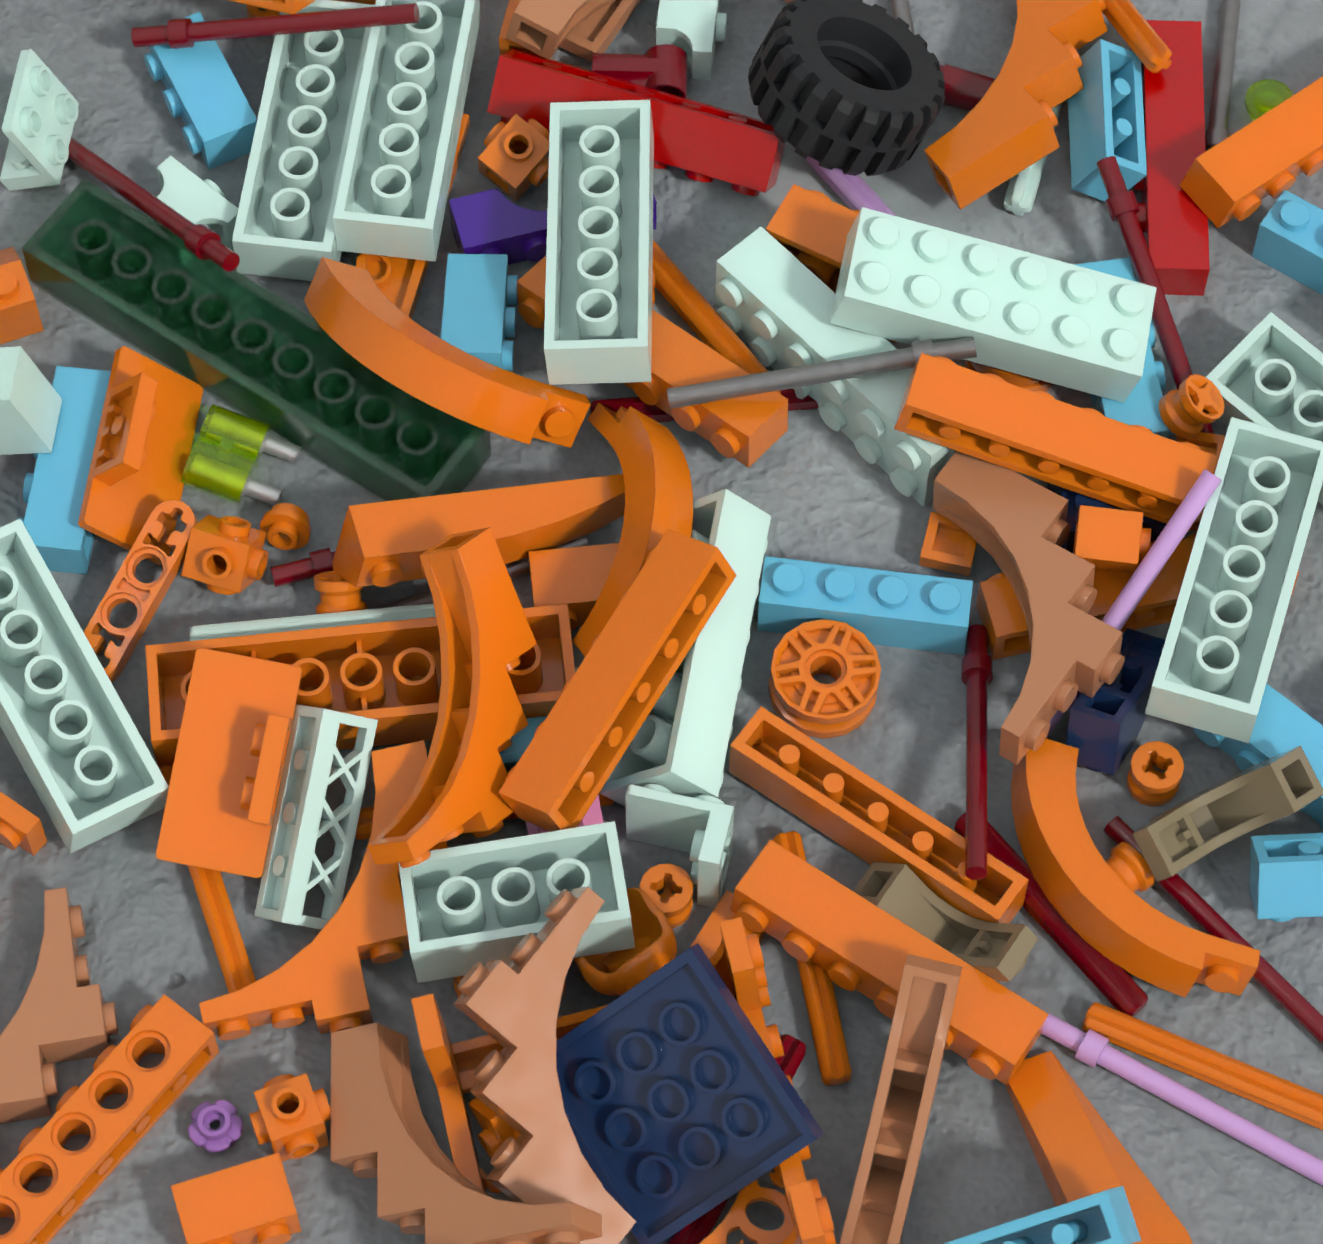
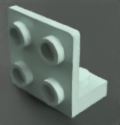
M32 49L21 50L2 124V132L9 139L0 181L9 191L60 185L64 165L69 156L68 147L74 123L78 118L79 102Z
M645 784L642 787L628 785L625 795L626 838L689 852L690 861H693L690 878L693 884L698 885L697 905L715 908L722 896L733 852L734 806L726 805L723 801L713 796L698 795L693 798L674 794L669 789L657 784Z

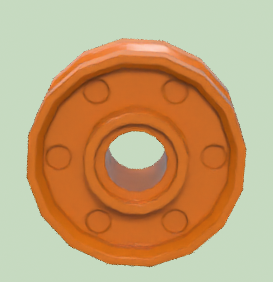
M821 619L800 624L787 632L774 649L768 685L773 709L783 721L807 736L827 739L850 733L865 722L875 706L881 673L877 650L864 633L847 623ZM828 674L836 681L831 684H822L814 680L813 676Z

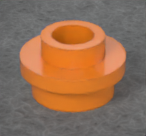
M278 503L274 505L271 510L263 515L260 522V530L266 532L265 539L272 546L281 550L300 549L308 543L311 536L308 514L294 504Z

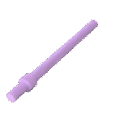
M1206 469L1202 471L1102 619L1103 622L1118 630L1122 629L1222 480ZM1079 691L1077 692L1076 697H1075V699L1073 700V702H1072V704L1070 705V707L1068 708V710H1070V708L1072 707V705L1074 704V702L1077 700V698L1079 697V695L1081 694V692H1079ZM1057 711L1049 721L1050 730L1046 739L1064 713Z
M1048 1013L1049 1015L1041 1034L1076 1052L1075 1058L1092 1068H1095L1097 1064L1323 1186V1161L1109 1046L1110 1039L1091 1029L1085 1033Z

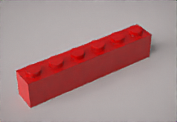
M1146 20L1172 51L1170 57L1172 64L1168 69L1162 68L1159 72L1153 73L1141 62L1147 175L1133 186V191H1141L1142 203H1138L1140 211L1136 216L1164 294L1204 296L1210 271L1208 217L1179 186L1195 158L1206 152L1201 21Z
M513 48L499 56L487 112L501 116L500 121L505 124L517 114L525 122H528L530 119L536 120L549 131L550 103L650 100L654 134V168L665 169L667 165L685 169L684 175L700 182H713V178L732 183V190L749 196H758L760 192L766 193L776 184L786 142L782 143L774 135V128L770 124L765 125L760 119L555 60H548L544 57Z

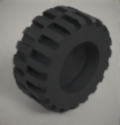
M793 0L789 2L777 15L755 54L749 68L748 80L750 95L753 104L758 106L760 118L765 125L770 124L774 128V135L782 143L787 141L795 147V153L805 159L809 156L819 161V166L829 170L839 168L843 170V174L857 176L865 172L866 176H875L896 170L911 159L943 107L945 83L943 72L940 71L939 61L935 53L928 52L927 42L919 34L914 35L908 29L909 24L901 18L895 19L886 13L887 9L877 4L873 6L863 3V0Z

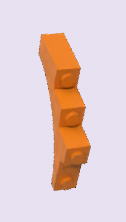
M1016 0L1017 21L1013 42L999 75L981 101L952 130L924 149L935 181L960 210L1060 147L1053 127L1058 125V120L1052 108L1084 89L1078 72V68L1082 66V61L1077 50L1108 31L1102 15V11L1106 9L1104 0Z
M490 527L451 534L419 555L432 593L440 636L441 688L438 718L427 761L412 794L392 823L367 845L375 865L399 863L401 868L415 866L427 860L431 856L430 849L438 843L451 840L464 833H473L475 838H481L499 831L504 827L503 819L514 812L498 793L507 777V771L499 752L512 745L511 737L529 724L507 671L517 667L521 663L519 656L537 643Z
M424 740L371 751L375 801L372 832L368 844L392 823L412 794L428 758ZM447 842L436 844L430 851L448 848ZM367 846L360 871L343 903L314 940L283 966L241 990L200 1002L199 1006L203 1024L213 1031L215 1036L218 1035L220 1040H234L249 1035L251 1028L272 1023L273 1028L280 1029L299 1025L305 1021L304 1016L311 1014L315 1015L320 1034L328 1032L331 1034L332 1032L373 1023L361 960L371 958L372 963H387L403 957V951L410 950L404 902L401 893L399 864L375 865Z

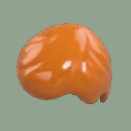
M637 887L626 888L635 948L573 958L586 982L594 990L604 995H623L676 958L677 940L670 923L663 911L657 908L647 893Z

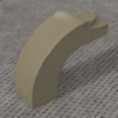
M1300 745L1241 771L1182 801L1149 820L1150 823L1134 832L1133 836L1156 881L1159 882L1175 875L1220 846L1263 825L1297 812L1322 796L1323 788Z
M873 862L853 890V892L995 981L1010 982L1023 969L1027 962L1028 954L1038 941L1036 935L1026 925L982 921L955 909L933 893L906 864Z

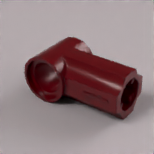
M669 44L656 45L648 49L645 54L593 53V72L687 98L688 56L680 47Z

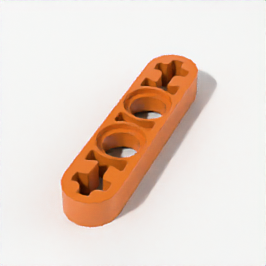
M164 501L151 512L84 630V634L96 655L102 652L107 643L102 635H99L102 629L114 639L123 641L119 647L110 641L104 652V655L110 661L104 670L111 683L123 671L184 563L191 527L199 521L192 509L182 501ZM181 515V520L186 529L182 533L174 530L168 538L166 545L170 551H174L171 556H168L159 547L150 545L152 540H156L162 546L168 534L163 522L166 519L175 521ZM146 558L159 559L163 565L161 576L152 583L139 582L135 577L137 565ZM125 602L135 605L137 617L132 625L127 628H116L111 625L110 614L116 605Z

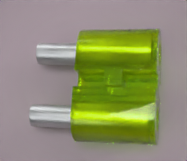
M212 404L200 429L198 441H195L186 462L181 483L238 504L241 503L244 495L268 504L276 505L279 503L283 490L252 479L254 467L257 466L262 452L295 463L301 447L270 436V424Z

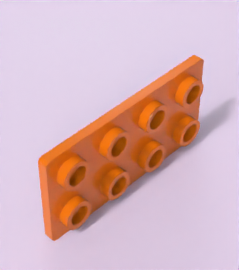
M122 346L115 351L78 524L81 528L130 551L151 512L157 505L167 500L181 501L203 387L126 346ZM166 519L163 522L168 534L162 546L156 540H152L150 545L162 549L168 556L170 555V549L167 547L166 542L175 530L177 519L175 521ZM146 558L157 565L162 564L159 559Z
M198 648L196 650L158 839L157 859L253 878H260L263 875L302 676V669L299 666L206 648Z

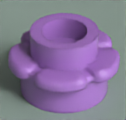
M217 1100L212 1104L210 1102L199 1104L191 1113L192 1124L188 1126V1134L191 1141L196 1146H201L204 1150L212 1153L224 1152L231 1148L240 1138L243 1131V1122L236 1115V1107L225 1100ZM213 1121L220 1123V1127L216 1130L210 1128V1124Z

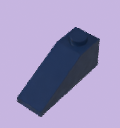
M1127 628L1122 635L1120 652L1125 657V661L1117 678L1110 685L1104 682L1093 698L1081 693L1070 708L1066 745L1079 749L1077 764L1089 770L1104 772L1110 775H1114L1132 749L1147 716L1145 712L1165 639Z

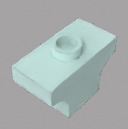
M660 0L656 25V45L669 44L682 48L688 56V66L692 73V79L711 80L715 43L725 42L727 13L719 12L721 0Z
M170 155L157 167L161 193L157 198L195 225L203 224L220 236L221 243L233 250L232 237L238 208L226 199L222 190L210 179L201 180ZM148 216L151 233L186 261L194 255L186 249L182 239Z

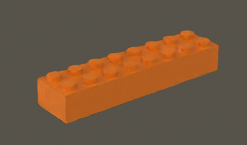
M568 604L523 608L537 644L519 656L521 663L507 672L526 718L548 716L561 696L564 685L575 674ZM436 617L145 645L151 743L158 768L174 763L195 652L198 648L299 666L302 669V676L296 704L378 720L373 746L411 743L422 740L431 741L433 739L438 718L441 688L440 636ZM345 724L339 725L336 740L338 750L355 748L358 727Z

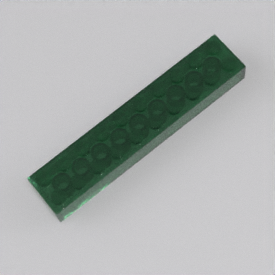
M85 178L22 247L31 281L288 441L300 446L301 449L385 501L461 493L491 457L490 431L440 411L384 380L339 346L320 327L314 318L235 270L227 272L210 259H199L186 249L184 241L175 234Z

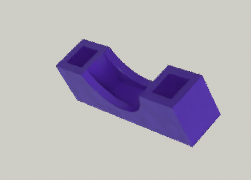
M497 188L449 200L451 229L459 254H507L508 265L526 260L540 261L546 256L547 210L539 211L520 207L509 201ZM653 193V230H654V229H656V199H655V196H654V193Z

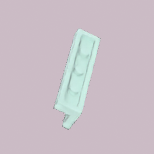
M296 704L254 916L287 924L323 929L340 908L378 720ZM340 724L358 727L355 748L344 758H342L336 747ZM340 777L346 788L344 803L332 811L325 800L327 786ZM329 830L336 842L334 854L321 865L315 854L317 838ZM319 883L325 894L321 918L302 915L306 892Z

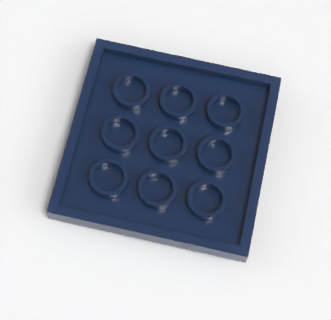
M699 944L681 953L556 1041V1069L564 1110L580 1151L604 1189L636 1221L630 1230L639 1244L662 1243L824 1135L820 1126Z

